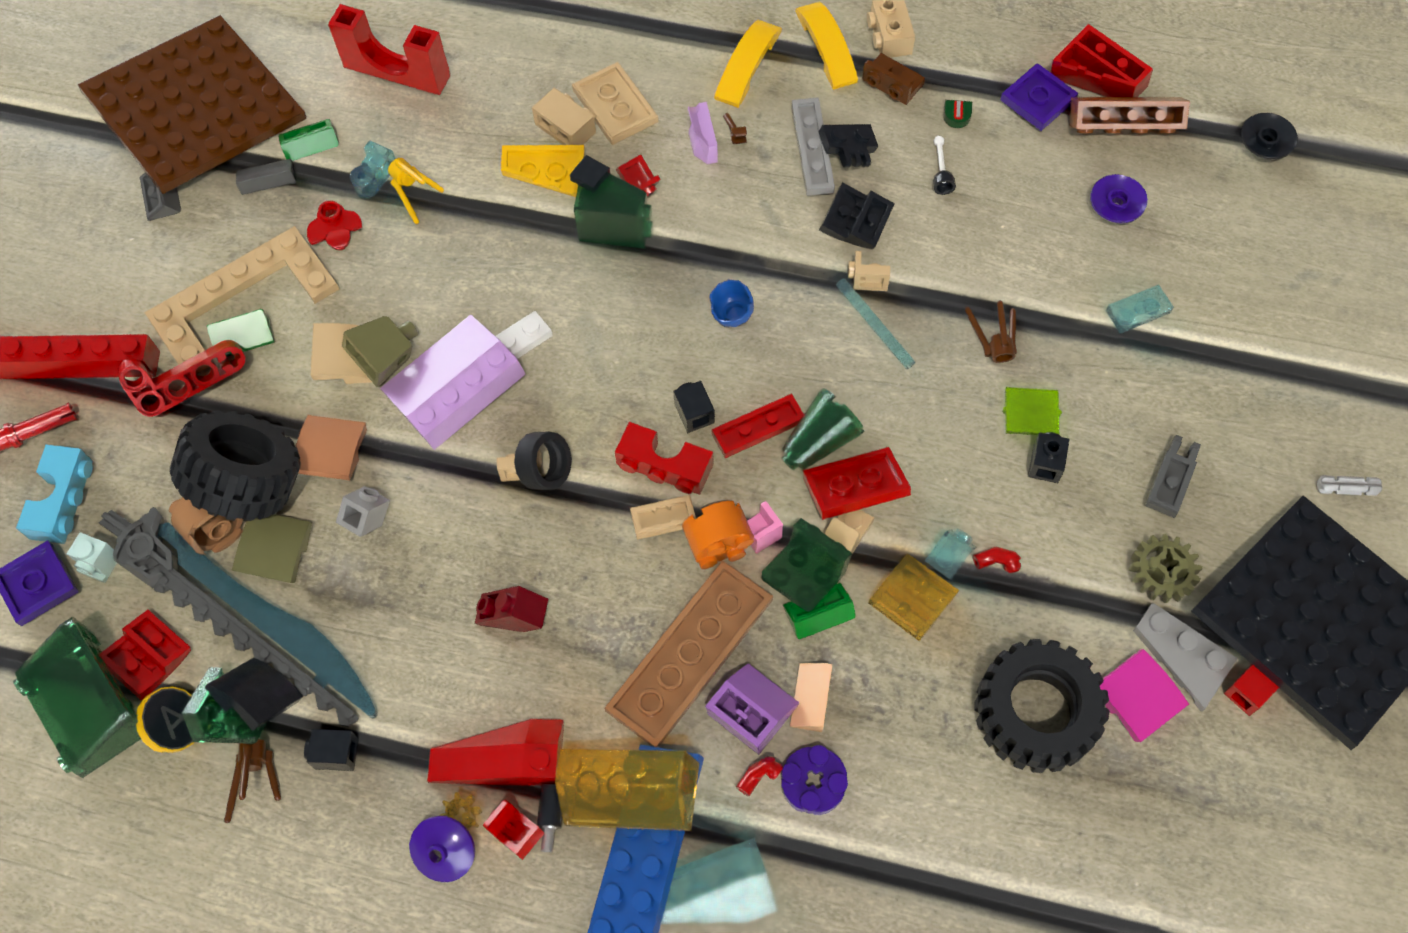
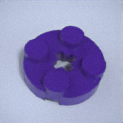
M821 745L804 747L794 752L787 759L781 773V789L786 801L795 810L813 815H823L834 810L841 803L848 786L847 771L843 762L836 754ZM811 772L815 775L820 774L822 776L820 780L821 787L818 789L814 785L808 787L805 783L809 779L807 774Z

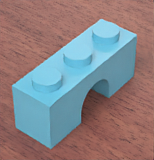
M45 445L36 472L48 484L55 485V489L44 500L25 501L16 529L29 540L44 542L48 540L52 543L65 544L67 536L71 533L74 526L73 518L77 507L83 500V489L86 480L91 476L93 470V461L82 449Z

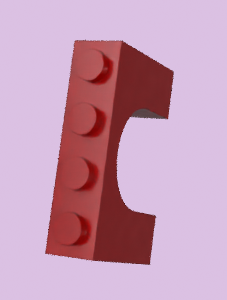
M339 4L328 23L344 68L437 95L441 94L451 76L438 31L414 25L403 44L405 55H401L389 50L374 37L364 10Z

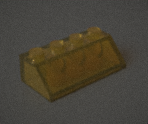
M561 749L555 784L563 823L565 826L691 831L699 762L686 751Z

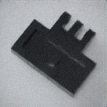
M871 124L821 126L818 132L826 154H838L844 168L851 167V164L853 167H860L861 165L862 167H869L871 165L869 153H874L878 148Z

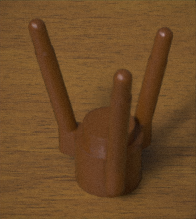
M1001 300L997 302L1000 333L993 335L991 342L988 343L970 307H966L965 312L984 348L985 357L992 356V361L995 363L1013 360L1016 357L1015 354H1017L1016 310L1014 308L1010 310L1008 335L1003 302Z
M245 739L238 744L236 766L224 818L225 823H230L238 788H240L239 799L244 800L246 798L249 771L261 770L262 764L266 765L274 799L276 801L281 799L273 765V751L266 750V742L262 739Z

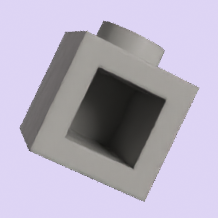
M364 486L343 496L336 523L362 537L382 526L390 500L380 495L376 489Z

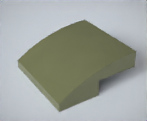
M271 514V516L261 520L257 517L252 521H247L237 547L232 571L295 583L301 553L307 551L312 522L277 514Z

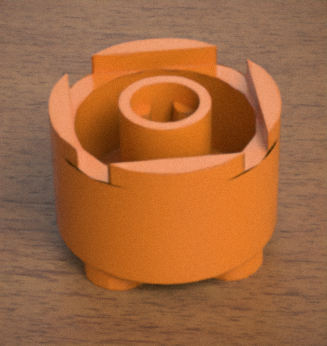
M729 500L711 504L701 509L703 515L694 519L692 514L684 521L682 529L694 558L699 563L701 569L711 568L719 561L727 558L730 562L743 558L746 555L745 549L754 542V535L739 503L735 506L734 501Z

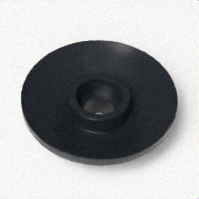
M1274 113L1255 114L1245 121L1241 129V139L1245 147L1254 155L1264 159L1284 158L1293 152L1298 142L1295 127L1287 119Z

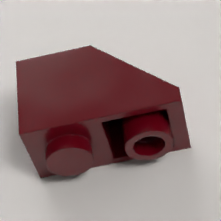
M521 586L483 593L476 606L475 624L518 632L542 629L549 599Z

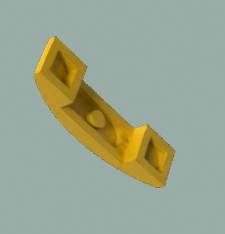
M819 1L796 8L795 12L804 31H809L824 62L823 70L832 89L858 83L857 73L845 39L827 7Z
M756 20L748 28L724 70L714 96L715 100L737 108L740 107L750 89V80L767 50H772L782 32L781 27Z

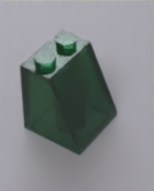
M611 173L595 193L578 185L574 215L579 241L645 248L647 237L652 238L653 221H651L652 205L647 203V192Z

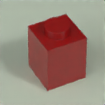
M1251 664L1224 694L1250 717L1264 705L1279 687Z

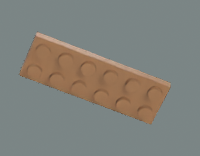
M721 561L604 708L605 712L650 746L659 747L773 601V596L730 565Z

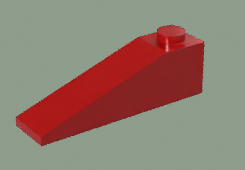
M529 719L432 748L430 750L427 782L541 786L543 784L560 785L564 720Z

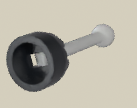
M936 136L933 142L937 146L940 171L934 175L933 189L937 194L946 195L955 190L956 182L953 174L945 170L942 147L944 138Z

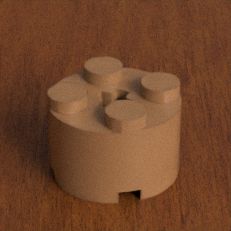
M182 497L174 501L169 507V512L172 515V526L198 554L206 555L204 551L212 550L214 553L221 552L232 545L243 532L240 528L243 519L236 518L233 521L227 520L225 516L221 515L215 517L208 514V511L203 508L199 510L192 506L189 499L185 500Z

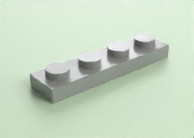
M819 97L792 100L791 107L806 195L834 193L835 185L829 154L825 153L818 132L821 126L824 125Z

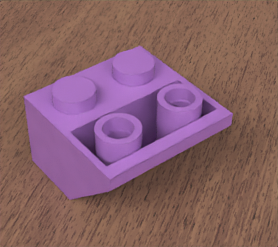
M748 663L724 682L705 707L707 714L760 755L798 707L799 702Z

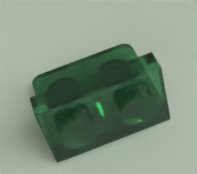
M800 518L793 526L789 544L762 571L761 579L803 610L812 611L846 574L852 552L847 550L843 544L825 535L817 526L809 524Z

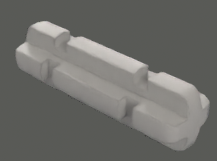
M1322 475L1317 480L1318 492L1322 494H1332V491H1334L1335 494L1362 495V492H1364L1365 495L1376 496L1382 491L1381 479L1377 477H1367L1365 480L1364 477L1337 476V479H1335L1334 476Z

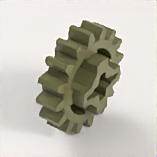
M1163 534L1159 541L1152 535L1147 540V543L1142 541L1138 545L1137 550L1131 555V559L1135 562L1130 565L1129 571L1137 572L1132 582H1141L1143 586L1140 592L1144 593L1149 590L1151 592V600L1153 601L1160 595L1164 603H1168L1172 596L1178 602L1184 597V594L1189 596L1195 589L1193 586H1196L1201 580L1197 574L1202 570V566L1194 564L1199 555L1189 554L1188 551L1191 547L1189 543L1183 547L1179 545L1180 537H1176L1172 542L1169 541L1167 534ZM1156 551L1157 554L1155 555V557H1150V559H1146L1150 553ZM1185 577L1182 583L1174 585L1176 580Z

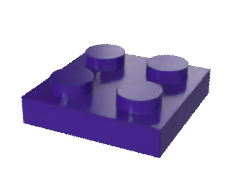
M1036 63L1002 93L1000 101L1042 131L1071 105V97H1078L1079 93Z
M48 540L0 568V594L13 619L20 626L32 621L79 592L54 545Z

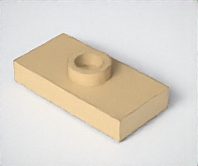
M690 495L630 508L637 540L683 530L682 525L684 521L692 514L694 519H696Z

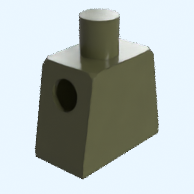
M382 316L345 331L342 347L373 384L378 387L408 361L412 350V344L409 340L416 337L418 332L410 321H406L397 327L389 317Z

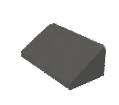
M291 158L238 170L236 174V185L242 195L296 183Z
M146 173L139 177L147 221L181 212L177 187L162 194Z

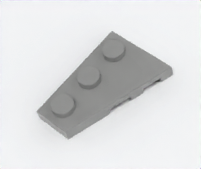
M1154 603L1149 606L1133 630L1156 659L1162 661L1175 676L1174 680L1181 688L1184 687L1195 700L1194 704L1201 712L1206 709L1238 659Z

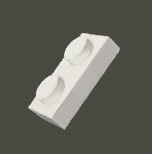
M533 311L495 337L518 359L553 335L548 325L536 311Z

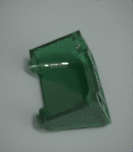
M71 617L61 623L16 670L15 675L17 678L13 680V683L23 696L28 697L58 750L60 756L57 757V762L67 774L73 772L79 777L84 778L141 740V737L136 728L138 719L133 709L135 706L124 696L100 655L102 651L98 647L101 644L93 631L76 618Z

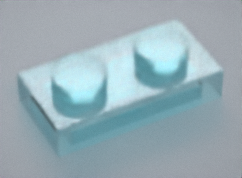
M1156 285L1109 304L1106 312L1121 334L1170 314L1174 306L1160 285Z

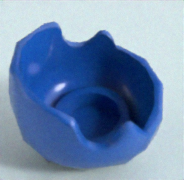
M728 279L721 282L710 293L711 313L715 320L724 327H737L746 323L754 311L752 294L748 287L739 280Z

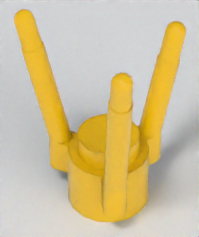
M404 158L393 160L388 167V174L393 178L390 184L396 189L413 222L418 224L419 219L401 186H410L416 180L420 184H428L441 193L444 192V188L422 174L414 166H411Z

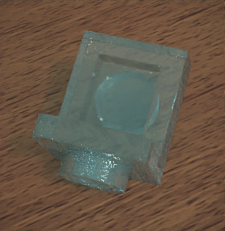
M950 529L943 534L925 562L951 580L970 553H973L977 547L971 543L973 538L961 529L956 531Z

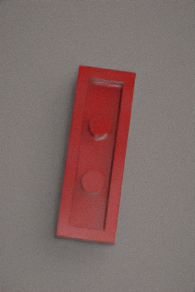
M791 393L713 428L712 436L726 459L805 423L806 417Z

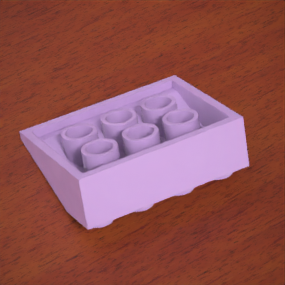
M469 315L380 389L435 450L521 379L525 372L518 359L477 319Z

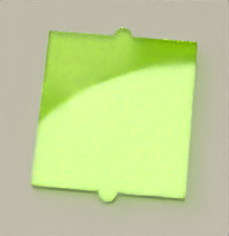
M1006 387L1005 407L1002 411L1005 414L1006 434L1038 435L1039 432L1060 434L1059 417L1062 411L1059 409L1058 390Z

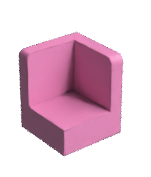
M766 501L761 503L760 513L747 520L754 535V542L750 546L756 554L781 539L783 523Z

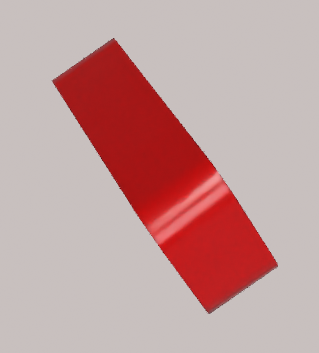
M224 340L155 378H152L141 361L137 359L124 360L118 367V377L121 386L137 410L142 415L153 417L239 371L244 366L246 357L237 342ZM230 351L234 354L235 358L230 361L225 355L226 352ZM214 358H216L218 363H220L221 367L218 369L213 360ZM201 365L211 367L210 373L205 376H199L195 372ZM134 369L140 371L141 376L135 381H129L124 377L125 373ZM173 380L185 382L183 388L177 391L169 389L168 386ZM146 395H155L158 398L153 405H145L141 402L142 398Z

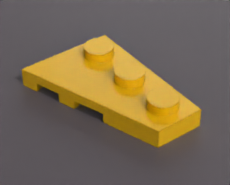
M502 145L501 172L503 176L584 200V188L570 181V173L585 157L584 145Z

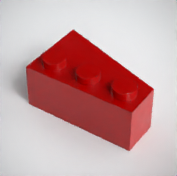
M1090 24L1053 59L1051 73L1064 83L1105 97H1138L1148 87L1153 72L1152 67Z

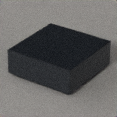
M586 155L570 173V181L595 193L610 175V167Z

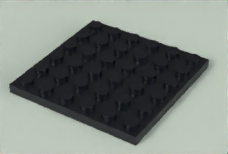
M1304 495L1191 610L1193 614L1274 682L1285 694L1350 750L1360 744L1408 686V580Z

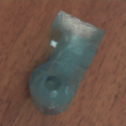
M369 140L363 148L366 157L361 165L354 168L350 173V181L354 190L362 198L373 197L390 176L388 174L390 163L396 159L392 150Z

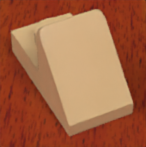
M856 510L833 518L815 555L842 570L872 525L874 517L862 510Z

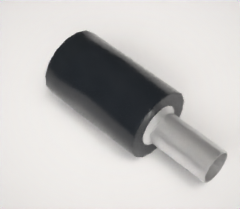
M541 785L537 826L543 828L544 832L541 843L542 852L553 851L554 832L562 828L566 787L562 785Z

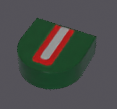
M945 99L944 121L946 124L953 128L967 126L972 115V101Z

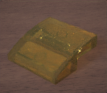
M907 554L877 589L868 604L920 641L936 623L942 612L954 600L959 590L910 554Z

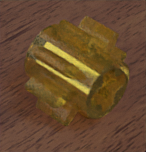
M455 792V799L450 802L442 801L446 808L445 813L439 816H447L457 820L455 816L459 814V809L463 807L466 813L462 814V820L459 822L467 829L471 826L479 827L475 821L476 815L481 814L483 811L478 806L471 807L475 802L473 795L470 794L464 800L458 792Z

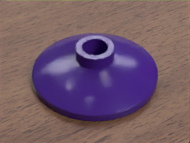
M1119 174L1108 175L1099 179L1094 184L1090 194L1094 210L1102 218L1115 223H1128L1138 219L1144 213L1148 203L1147 194L1143 186L1135 179Z
M429 817L423 820L411 835L409 850L412 861L416 868L429 879L438 882L458 880L469 871L474 862L475 845L470 832L463 824L451 817ZM434 850H438L441 853L442 858L437 856Z

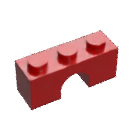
M628 422L615 450L616 464L628 473L638 472L644 474L655 483L662 484L665 482L674 485L677 490L683 493L691 494L693 492L700 495L714 465L713 451L685 442L681 451L676 456L671 458L660 457L655 453L658 446L657 431Z

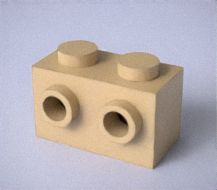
M872 0L871 12L867 13V23L869 29L873 28L874 48L879 49L880 53L890 58L912 55L915 34L905 0Z

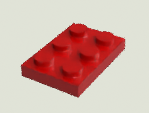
M889 447L803 470V479L822 520L911 495V486Z

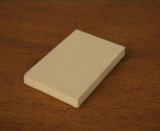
M618 62L572 84L574 93L584 107L593 113L594 121L611 145L659 122L658 115Z

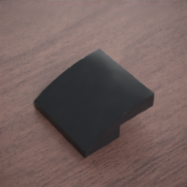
M842 182L819 231L855 246L874 249L895 203L871 190L865 195Z
M254 657L205 686V689L225 713L234 708L252 731L297 704L303 698L300 691L287 678L268 664Z

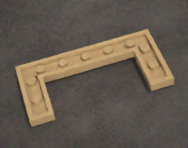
M294 226L144 313L179 365L205 351L187 323L285 266L289 267L314 304L340 289ZM201 365L196 369L195 373L198 374L210 366Z

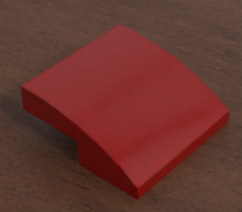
M148 609L122 628L123 636L97 655L98 661L141 701L161 685L191 651V647Z

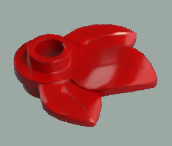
M325 201L318 208L317 218L308 225L307 239L311 245L326 240L331 248L343 250L350 243V231L362 228L361 218L354 211L344 210L342 205L335 201Z

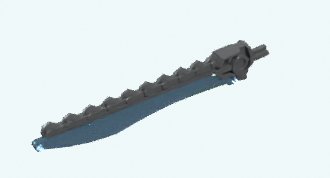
M152 507L149 513L144 514L132 524L113 510H110L108 513L104 512L101 515L103 519L99 524L117 536V544L113 551L114 561L152 589L154 588L155 592L165 593L171 590L175 606L184 608L191 604L195 621L205 622V620L211 619L214 634L217 636L225 637V635L231 633L235 650L245 652V650L252 648L254 658L266 664L273 663L274 669L285 678L294 679L295 687L303 696L311 693L315 694L318 710L328 712V710L335 708L339 725L349 727L356 723L359 718L351 709L324 689L327 684L372 719L377 717L378 713L357 674L343 655L312 624L266 602L238 584L205 555L195 552L169 522L164 523V518L156 507ZM163 538L177 550L178 558L162 543ZM179 565L316 674V676L311 679L179 573Z

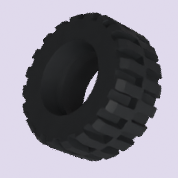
M212 411L209 415L203 413L191 419L181 429L170 465V475L175 488L179 489V494L185 500L189 499L192 506L197 509L203 508L208 511V514L215 517L217 515L225 516L227 520L235 521L236 518L243 519V521H252L257 517L259 520L267 518L271 514L273 515L283 509L291 495L301 462L299 452L292 439L285 437L284 431L280 428L272 427L270 422L264 419H255L250 414L240 415L235 411H228L227 413Z
M1030 639L1025 646L1024 643L1018 642L1013 644L1009 651L1003 650L988 667L976 691L978 696L975 700L974 711L979 713L976 722L978 729L985 730L986 732L983 738L989 747L994 744L999 749L996 755L1003 761L1008 756L1014 760V767L1023 770L1025 766H1030L1033 773H1043L1046 769H1049L1051 772L1061 771L1065 766H1072L1077 763L1102 737L1105 731L1103 725L1109 719L1110 710L1105 708L1109 701L1107 690L1100 689L1101 684L1104 682L1100 672L1094 674L1090 669L1093 663L1087 657L1081 660L1076 656L1078 650L1071 646H1068L1066 650L1059 647L1060 642L1049 640L1046 645H1042L1041 639ZM1025 680H1040L1054 686L1067 701L1070 711L1068 725L1057 733H1043L1028 727L1020 720L1013 708L1011 701L1013 688L1019 682Z

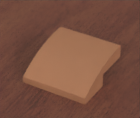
M308 415L295 446L299 452L301 462L298 474L350 481L359 461L358 449L367 432L366 422Z

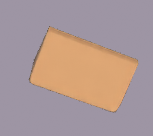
M799 664L794 696L799 705L792 713L790 727L817 732L823 731L832 664Z

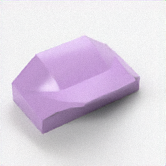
M707 102L698 103L696 107H688L691 120L689 137L694 156L706 164L717 163V142Z

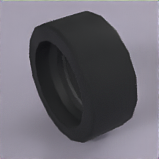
M550 431L532 432L526 434L519 441L515 451L514 465L517 476L526 487L536 490L556 489L561 487L567 480L571 471L572 457L570 448L566 440L558 433ZM542 444L546 446L550 458L549 469L544 478L540 475L536 462L537 453Z

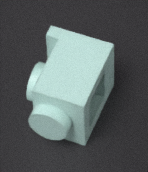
M81 532L67 552V555L76 562L74 567L77 568V572L103 583L107 581L117 564L113 558L114 549L110 545Z

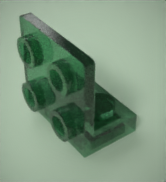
M209 667L182 712L193 742L256 743L267 723L252 731L234 708L225 713L205 689L208 683L224 675L221 667Z

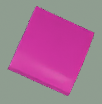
M1140 649L1103 678L1104 682L1100 686L1101 690L1108 691L1109 701L1105 705L1106 708L1110 710L1111 714H1117L1135 742L1145 740L1189 705L1167 673L1144 649Z

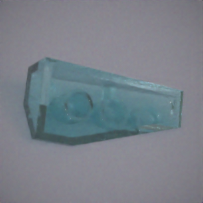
M755 838L676 868L661 924L746 923L776 912L777 908Z

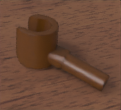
M725 113L723 118L729 126L732 144L747 143L746 126L736 127L729 113Z

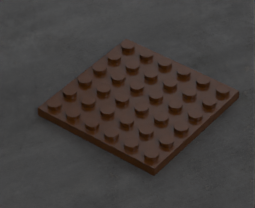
M221 15L78 84L81 93L162 194L307 119L305 111Z

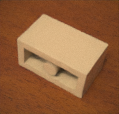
M553 88L532 107L535 125L562 145H583L596 133L593 113L586 107L582 108L574 102L571 96L561 93L556 88Z

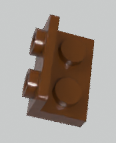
M880 53L873 62L867 60L864 63L862 80L871 87L881 90L892 99L898 100L905 105L911 101L925 83V77L883 53Z

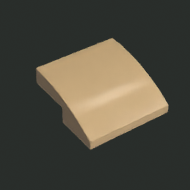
M313 323L310 374L313 380L343 379L346 384L372 382L342 347L344 332L359 325Z

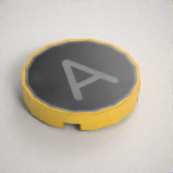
M173 686L160 688L147 695L138 706L136 715L138 714L137 732L142 741L154 751L161 753L180 752L195 743L201 734L203 726L202 709L195 697L184 689Z

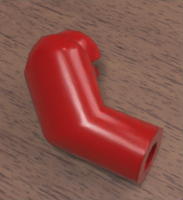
M993 547L973 555V562L978 570L995 563L1004 564V570L1008 573H1014L1021 569V563L1019 562L1021 557L1012 550Z
M767 756L749 766L736 788L744 795L750 797L765 774L774 780L782 771L783 766L776 762L774 757Z

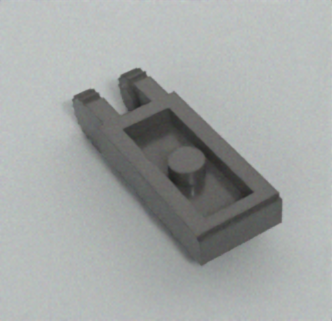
M1175 435L1169 450L1164 455L1145 504L1146 507L1173 518L1176 517L1195 470L1197 464L1195 460L1201 444L1194 442L1188 449L1187 457L1178 455L1177 452L1183 438L1179 435Z

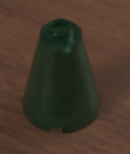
M825 388L818 392L781 449L784 453L781 459L793 471L796 468L801 471L807 469L865 432L862 429V423L844 403L841 405L837 401L833 402L832 400L836 396Z

